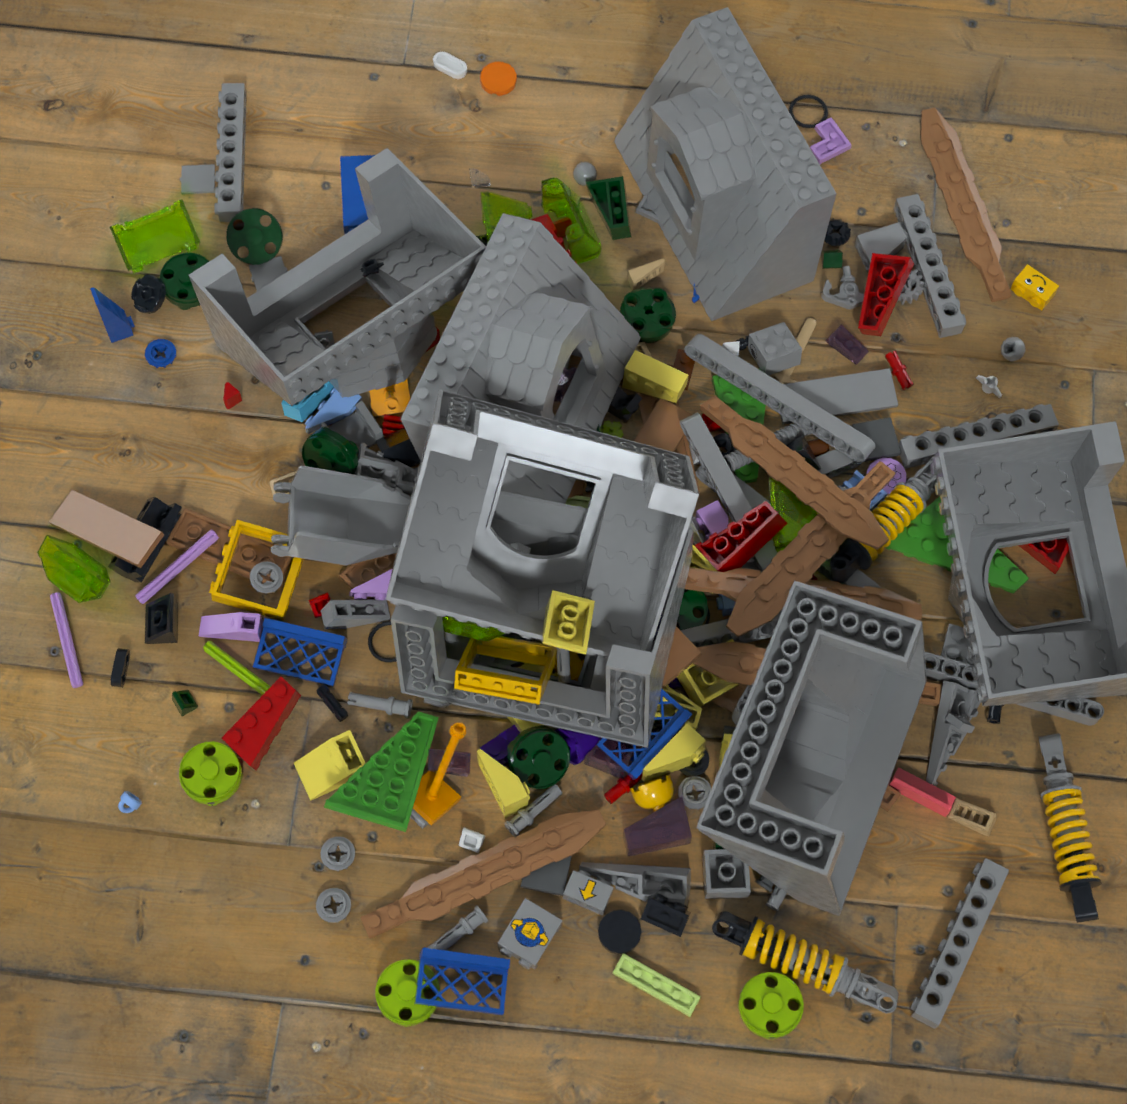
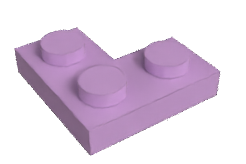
M832 118L815 126V130L822 141L810 146V149L819 164L851 149V143Z

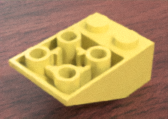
M351 730L329 739L294 762L310 801L338 789L360 767L366 764Z

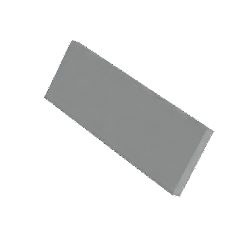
M890 368L783 384L835 417L898 407ZM780 414L782 424L794 423Z

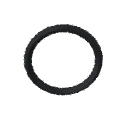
M801 95L791 102L789 113L798 126L815 128L817 124L826 120L828 109L825 102L819 97ZM805 98L818 101L824 108L823 118L815 124L799 122L793 115V107L796 102Z
M386 621L373 628L368 638V647L376 659L392 663L397 661L396 657H381L375 652L372 645V639L376 631L384 626L391 625V621Z

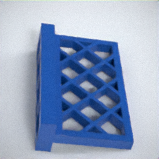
M264 618L263 631L253 668L334 687L342 654L347 644L345 636ZM267 633L276 635L279 642L268 647L265 642ZM289 639H295L299 646L288 652L284 642ZM310 643L316 644L319 651L309 657L304 647ZM282 645L287 654L276 660L271 650ZM330 648L338 649L337 657L328 661L323 652ZM302 649L306 659L295 664L291 655ZM269 652L274 662L267 666L260 665L261 656ZM322 654L327 663L316 669L311 660ZM289 657L294 666L287 671L282 670L278 663ZM309 661L314 671L308 675L301 674L298 667ZM328 666L332 671L330 681L322 679L318 673Z
M661 689L660 702H658L661 717H655L654 719L661 720L662 729L659 732L651 733V735L656 736L652 741L650 739L648 748L636 749V745H633V749L621 750V743L617 741L618 750H609L603 745L607 740L606 738H602L597 743V746L634 780L637 779L646 765L664 748L692 715L663 689ZM663 704H672L678 711L673 716L664 717ZM664 719H670L665 725ZM636 751H642L637 757ZM621 752H633L634 761L629 767L622 762Z
M422 948L419 954L415 1004L503 1015L510 959ZM424 965L433 966L438 974L429 980L424 974ZM449 968L455 969L460 975L452 983L444 974ZM471 971L477 972L482 978L474 986L465 976ZM492 974L502 975L501 984L497 988H494L487 979ZM439 976L448 984L440 992L431 983ZM460 979H463L470 988L462 995L454 987V984ZM483 981L492 991L484 998L476 990V987ZM427 985L436 994L430 1000L421 999V991ZM449 988L458 997L452 1003L446 1002L441 995ZM471 991L480 1000L475 1005H468L463 998ZM492 994H495L500 1001L499 1009L490 1008L485 1000Z

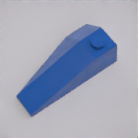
M90 288L111 343L133 336L131 328L135 326L131 316L127 317L124 309L96 288Z

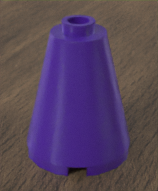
M555 729L566 741L570 751V763L573 765L581 763L597 747V743L602 739V737L566 729Z

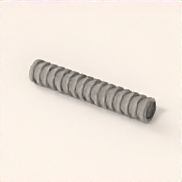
M795 423L774 432L776 438L785 445H788L801 435L805 437L811 434ZM738 450L724 456L732 472L754 462Z

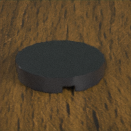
M146 274L135 282L131 298L134 300V307L139 312L151 314L161 308L165 300L166 291L165 285L159 277Z
M614 910L606 914L600 921L598 928L600 943L607 951L614 954H627L634 950L639 944L642 934L638 919L630 912L624 910Z

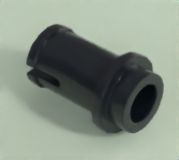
M1004 705L989 706L987 722L1000 724L1002 706Z

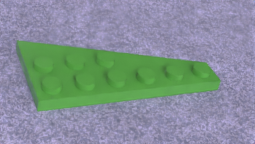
M712 376L716 397L741 417L762 425L764 424L765 404L720 376ZM755 461L736 469L734 474L745 483L757 482L759 465Z

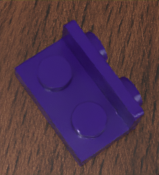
M513 725L481 746L480 749L505 767L508 765L507 746L520 734V731ZM523 748L519 749L516 755L521 754Z

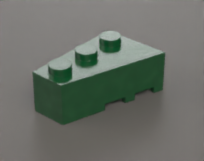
M623 176L586 182L589 196L612 240L630 238L631 228Z

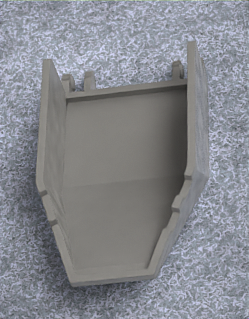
M299 466L291 483L278 482L274 485L273 490L280 493L274 494L273 500L283 504L289 502L287 535L274 534L271 536L272 543L278 544L271 547V552L280 557L290 556L346 566L397 553L411 496L402 493L400 488L396 487L394 489L385 485V482L380 479Z

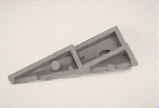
M361 443L357 456L358 466L354 475L380 479L385 482V485L394 489L396 487L400 488L402 493L412 496L418 471L397 460L393 462L388 458H384V453L380 451L376 453L368 449L367 444Z
M943 681L926 782L934 786L938 784L936 780L941 771L947 769L946 762L949 757L955 755L967 732L958 730L946 721L945 718L948 713L965 716L969 722L972 717H976L979 713L977 708L981 703L977 699L976 690L968 689L958 683Z
M582 862L579 866V870L597 877V880L604 879L615 885V889L646 902L651 894L659 893L668 897L667 901L672 904L679 902L686 906L688 905L691 888V868Z

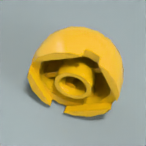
M668 774L665 780L661 776L640 783L637 790L633 786L630 788L634 801L640 807L653 809V812L666 808L665 804L673 797L674 786L671 776Z

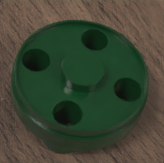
M250 208L239 212L231 219L227 228L226 239L230 251L237 259L247 264L259 265L272 260L278 254L283 242V232L279 222L272 214L262 209ZM265 215L271 218L269 226L261 224V218ZM238 219L244 222V228L240 231L235 230L233 226L234 222ZM268 243H274L276 246V251L272 254L267 253L265 250V246ZM241 247H247L249 250V254L245 258L240 257L238 254V250Z
M181 253L170 258L160 272V279L165 285V298L182 310L199 306L200 303L189 274L208 263L209 260L196 253Z
M644 287L627 293L624 296L619 311L633 328L638 327L641 329L636 330L641 337L639 342L655 343L664 339L672 330L676 319L675 306L667 296L666 291L661 288Z
M321 427L310 435L303 444L302 458L305 466L353 475L356 472L358 466V447L353 441L347 440L341 434L327 427Z
M687 589V592L683 594L676 624L680 631L703 625L708 611L704 592ZM693 609H699L702 617H695L692 613Z
M546 725L534 726L522 731L507 746V760L510 771L519 777L521 783L525 782L530 788L544 789L556 784L562 779L569 767L570 751L566 741L559 733ZM549 734L548 738L542 741L543 737ZM523 748L521 754L516 755L517 751ZM560 759V762L554 766L555 761ZM531 774H534V777L531 780H528L529 776Z

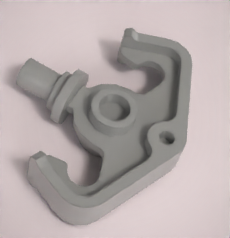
M850 266L843 267L840 293L835 295L829 293V290L832 288L829 280H826L821 293L824 301L849 310L861 306L864 299V294L859 292L858 286L854 283L855 277L851 275Z

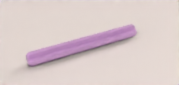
M209 530L135 595L138 601L142 604L148 601L217 541L219 537L215 531Z
M60 592L52 593L50 595L71 686L78 688L83 686V680L63 598Z

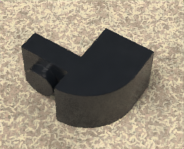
M618 386L608 412L621 420L628 421L632 414L638 410V404L642 398L637 393L627 395Z

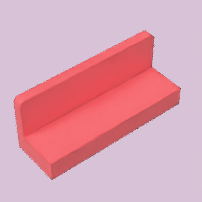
M899 767L889 786L900 792L901 795L944 817L950 812L956 798Z

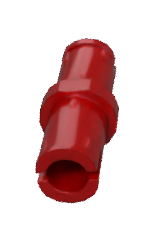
M896 350L892 351L893 354L891 352L887 353L885 358L892 369V375L896 376L901 389L906 390V388L912 387L914 384L906 371L907 367L902 364Z
M642 773L635 780L629 775H626L623 779H618L617 784L604 794L605 799L610 804H613L622 795L628 794L630 788L642 779Z

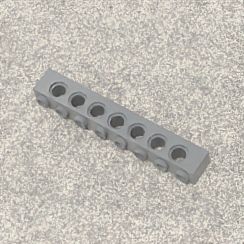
M223 83L222 91L218 92L219 103H221V107H218V118H221V121L217 123V131L220 134V138H217L219 154H216V164L219 166V170L215 173L216 182H218V187H215V197L218 198V203L214 204L215 215L219 216L220 222H230L236 214L243 211L247 99L244 83Z
M919 194L896 198L893 209L901 227L907 232L905 243L914 263V268L918 270L917 275L923 276L921 280L924 282L923 293L938 336L943 338L961 334L966 325V318L964 314H961L960 301L955 297L953 282L948 278V268L942 261V251L940 248L938 249L936 235L931 231V221L928 216L926 217L925 204L920 200Z
M1039 404L1027 410L1018 409L1010 414L1001 413L994 418L988 419L985 417L973 423L963 422L952 428L947 426L935 432L926 431L918 436H906L899 442L900 458L904 469L927 464L933 456H936L938 449L1056 431L1059 423L1051 404ZM1011 424L1017 425L1018 428L1013 427ZM992 428L998 429L999 432H995ZM974 433L980 434L981 437L974 435ZM955 437L960 438L962 441L956 440ZM936 442H941L943 446L938 445ZM917 446H921L925 450H920L917 448Z
M987 858L982 863L977 862L972 872L975 875L974 880L967 883L963 892L967 895L964 901H959L955 912L958 913L955 920H950L946 929L949 934L946 939L942 938L937 948L940 954L937 959L933 958L928 968L931 971L929 978L924 977L919 988L922 990L919 998L915 997L910 1007L913 1010L911 1017L934 1029L939 1026L1009 869ZM980 880L987 881L989 888H983L980 885ZM971 899H977L980 902L981 907H974L971 903ZM962 919H970L972 927L965 926ZM954 937L961 938L963 946H957L954 943ZM945 956H950L954 959V966H950L945 962ZM936 976L944 977L946 984L939 985L936 981ZM927 995L934 996L937 1000V1004H929L927 1001Z

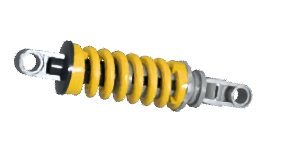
M933 457L923 468L918 470L914 477L909 478L906 483H897L891 493L871 511L889 541L877 550L847 538L839 546L840 552L830 562L831 579L833 581L844 583L857 569H868L878 554L884 551V547H888L891 544V540H895L897 535L904 531V527H907L911 520H914L918 514H921L926 509V501L931 497V493L935 491V483H937L936 475H933L931 471Z
M1060 733L1039 737V742L1047 771V776L1043 778V783L1046 785L1047 790L1041 793L1043 803L1048 806L1045 809V814L1050 817L1047 824L1052 828L1050 830V837L1054 839L1052 842V848L1056 850L1054 858L1059 862L1056 868L1058 872L1062 873L1059 876V889L1063 892L1072 893L1077 923L1098 920L1099 917L1096 903L1093 899L1092 888L1100 886L1102 883L1098 876L1093 875V872L1097 870V866L1094 864L1086 865V862L1095 859V855L1084 853V851L1092 848V843L1085 842L1084 840L1090 837V832L1082 831L1081 829L1086 827L1088 822L1084 819H1079V817L1086 813L1084 809L1077 808L1078 805L1083 803L1081 796L1082 788L1073 785V774L1066 770ZM1054 761H1057L1058 768L1053 767Z
M723 911L717 915L713 923V933L719 938L740 946L739 955L741 956L744 955L750 959H755L758 953L761 952L759 959L761 964H766L768 959L772 957L770 964L772 969H776L781 962V972L783 974H787L789 970H792V977L794 979H798L800 975H803V982L805 984H809L811 980H814V987L820 989L824 985L822 991H825L831 997L836 992H840L848 999L852 997L858 1002L876 1008L883 1013H891L897 1007L899 993L895 987L887 985L870 975L861 973V970L858 968H850L848 966V958L834 954L829 958V951L827 949H823L818 953V946L812 944L807 948V941L805 939H801L796 943V936L794 934H790L784 941L785 931L783 929L778 930L775 936H773L775 929L772 924H769L762 931L765 922L758 919L757 916L749 922L730 912ZM719 922H725L729 927H722ZM883 997H890L893 1001L887 1002Z

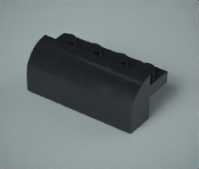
M156 497L149 498L136 520L162 531L164 534L163 538L141 568L116 556L113 557L108 567L125 578L142 583L181 516L179 512L182 507L176 503L167 505Z

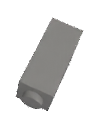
M897 222L857 235L854 246L868 273L872 253L896 255L904 248L907 232Z

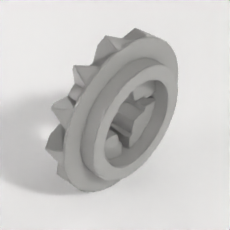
M272 562L258 563L250 572L251 586L257 592L264 594L275 593L283 582L282 570ZM271 572L270 579L272 581H266L262 584L263 578L261 575L267 576Z
M691 776L681 782L678 789V797L682 805L688 807L689 810H699L705 807L707 797L712 788L704 778ZM693 785L697 792H701V794H698L697 801L693 795H688L692 792Z
M330 838L321 848V860L329 870L340 871L347 869L354 861L355 848L347 838ZM337 846H339L341 853H345L340 856L339 862H337L335 856L329 855L336 853Z
M329 888L319 895L316 901V910L320 918L326 922L338 923L346 919L351 911V901L345 891L339 888ZM332 897L336 904L340 903V906H337L336 914H334L331 908H327L331 905Z

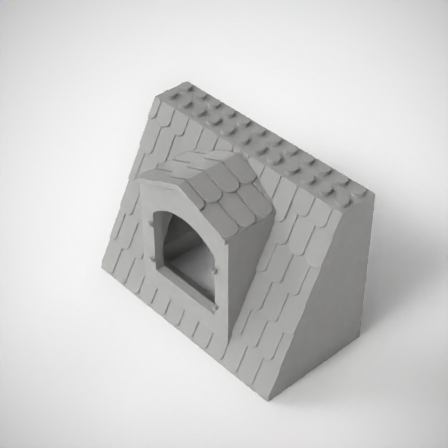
M726 7L693 19L670 52L668 59L653 78V82L643 94L642 99L626 120L627 122L615 137L614 143L643 196L645 194L648 195L647 203L649 208L658 216L660 221H657V223L661 227L692 287L694 288V283L695 286H698L695 287V290L700 297L699 300L710 320L714 321L814 281L837 193L729 8ZM674 153L685 171L694 199L670 157Z
M388 148L355 168L368 220L253 295L246 298L236 268L223 253L189 274L217 347L291 406L302 401L313 391L320 389L328 381L336 388L342 398L404 382L421 361L422 355L437 336V328L435 327L432 312L438 310L440 306L453 300L465 290L486 248ZM370 259H376L378 263L384 262V265L379 268V273L363 277L364 272H361L360 269L363 268L364 262ZM367 282L390 307L328 349H325L305 327L304 323Z
M502 214L401 417V421L420 461L439 389L597 431L598 424L601 426L624 376V368L633 355L641 337L540 222ZM570 355L582 357L561 405L554 416L552 411L563 369ZM509 460L501 491L565 504L577 478Z
M439 389L393 565L386 600H389L394 605L401 606L404 604L411 606L417 611L427 610L440 617L447 615L455 617L460 622L470 621L483 628L490 626L498 628L503 633L513 632L526 639H532L533 637L542 641L546 606L551 592L554 590L595 601L586 654H599L608 659L613 644L650 652L699 496L690 456ZM509 460L595 483L576 548L556 555H532L511 547L495 533L491 523Z
M1116 421L938 449L936 456L933 457L931 471L937 478L935 491L941 498L939 511L945 518L943 531L945 536L948 535L949 543H947L948 555L953 558L948 600L964 624L965 638H969L968 655L974 662L972 675L973 679L978 682L979 688H976V695L978 701L982 702V706L1127 695V568L1108 487L1125 462ZM1067 538L1084 618L1015 628L999 613L989 591L988 573L994 553L998 548Z
M500 491L491 527L508 545L511 543H521L531 548L530 554L556 555L576 548L587 508ZM688 529L662 610L663 618L657 638L653 641L650 652L613 644L608 659L599 654H586L578 681L571 680L570 684H563L558 682L557 676L551 675L540 704L454 689L455 670L473 631L505 637L506 633L490 626L483 628L470 621L460 622L455 617L447 615L440 617L427 610L417 611L408 605H396L391 617L401 693L648 748L691 564L693 530ZM476 637V641L478 639L483 640V638ZM476 654L470 667L538 681L542 674L495 663L497 657Z
M794 581L778 623L773 631L769 646L765 651L761 666L757 671L753 686L749 691L736 729L732 734L728 749L724 754L711 792L707 797L703 812L698 820L696 828L700 832L714 840L718 845L735 855L787 894L802 903L840 916L927 682L922 621Z

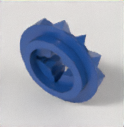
M157 339L146 347L145 358L149 365H153L156 368H166L176 358V348L169 340ZM156 351H158V352H160V353L164 352L165 357H162V356H159V357H158Z

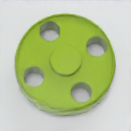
M204 742L194 746L185 754L179 768V779L185 793L192 800L209 806H215L234 795L243 778L242 766L238 756L231 748L219 742ZM208 750H216L214 755L206 756ZM230 769H237L236 774L232 776L227 775ZM187 772H194L193 777L189 779L184 778ZM209 791H216L215 796L211 798L206 797Z
M405 959L394 962L382 972L376 984L375 995L380 1011L389 1021L404 1027H410L426 1021L437 1008L435 1006L415 1004L419 961ZM424 965V974L430 980L435 976V973L430 967ZM407 966H414L416 971L412 975H406L404 969ZM436 978L431 983L440 992L439 981ZM429 985L422 989L421 999H427L424 997V993L426 990L431 989ZM385 986L392 989L388 996L380 995V990ZM410 1010L412 1012L411 1018L402 1020L400 1018L402 1011Z
M766 972L754 976L745 984L739 997L738 1010L743 1023L751 1032L772 1040L784 1037L796 1028L803 1015L804 1002L798 986L789 977L776 972ZM765 979H773L776 982V987L769 988L766 986ZM751 1000L754 1003V1009L747 1010L743 1006V1001ZM795 1001L799 1009L792 1011L788 1007V1002ZM766 1024H775L777 1027V1032H768L766 1029Z

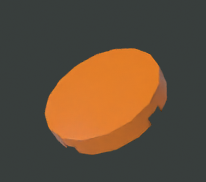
M492 62L482 69L480 83L487 93L502 96L510 93L515 88L517 74L511 65L505 62Z

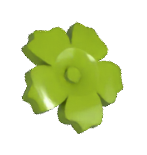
M609 420L604 421V434L619 438L624 436L620 422L614 421L611 423Z

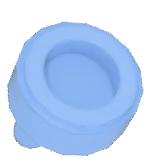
M124 791L120 796L121 800L118 808L123 813H131L134 810H138L142 801L133 793Z

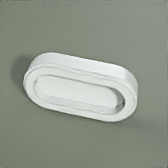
M438 52L434 55L433 64L437 70L455 79H461L466 76L467 65L464 61L447 52Z

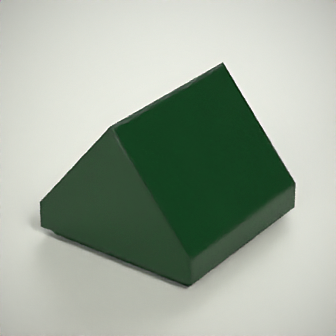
M841 250L821 251L823 269L842 268L843 252Z
M189 690L174 691L172 693V701L182 717L197 709L198 705Z

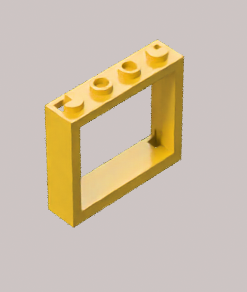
M236 520L235 526H232L229 530V544H225L223 547L222 563L219 562L215 574L218 575L216 582L212 581L209 593H211L212 601L284 621L304 561L303 558H293L277 609L221 593L241 534L272 542L271 536L274 534L287 535Z
M473 631L455 670L454 689L540 704L555 666L557 647ZM476 637L483 638V640L478 639L476 641ZM476 654L545 666L539 681L470 668Z

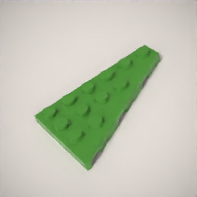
M940 496L912 520L907 527H904V531L898 534L895 540H891V544L885 548L904 553V556L914 557L918 561L930 565L935 564L944 567L947 571L952 572L951 564H953V558L948 555L947 551L949 538L948 535L945 536L943 531L945 518L939 511ZM997 549L989 567L988 583L991 584L990 586L1002 588L1004 591L1014 594L1028 581L1029 577Z
M418 711L363 767H360L345 784L338 788V791L326 800L324 808L406 832L439 717Z

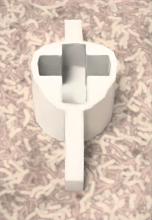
M978 375L976 377L982 383V390L985 393H994L998 398L1002 396L997 387L998 380L995 376L986 378Z

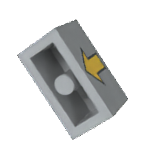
M573 870L563 893V899L603 916L614 887L610 886L611 883L604 879L595 880L591 878V875L585 871L579 870L576 872Z

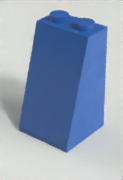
M375 155L340 157L343 227L345 234L368 220L355 168Z

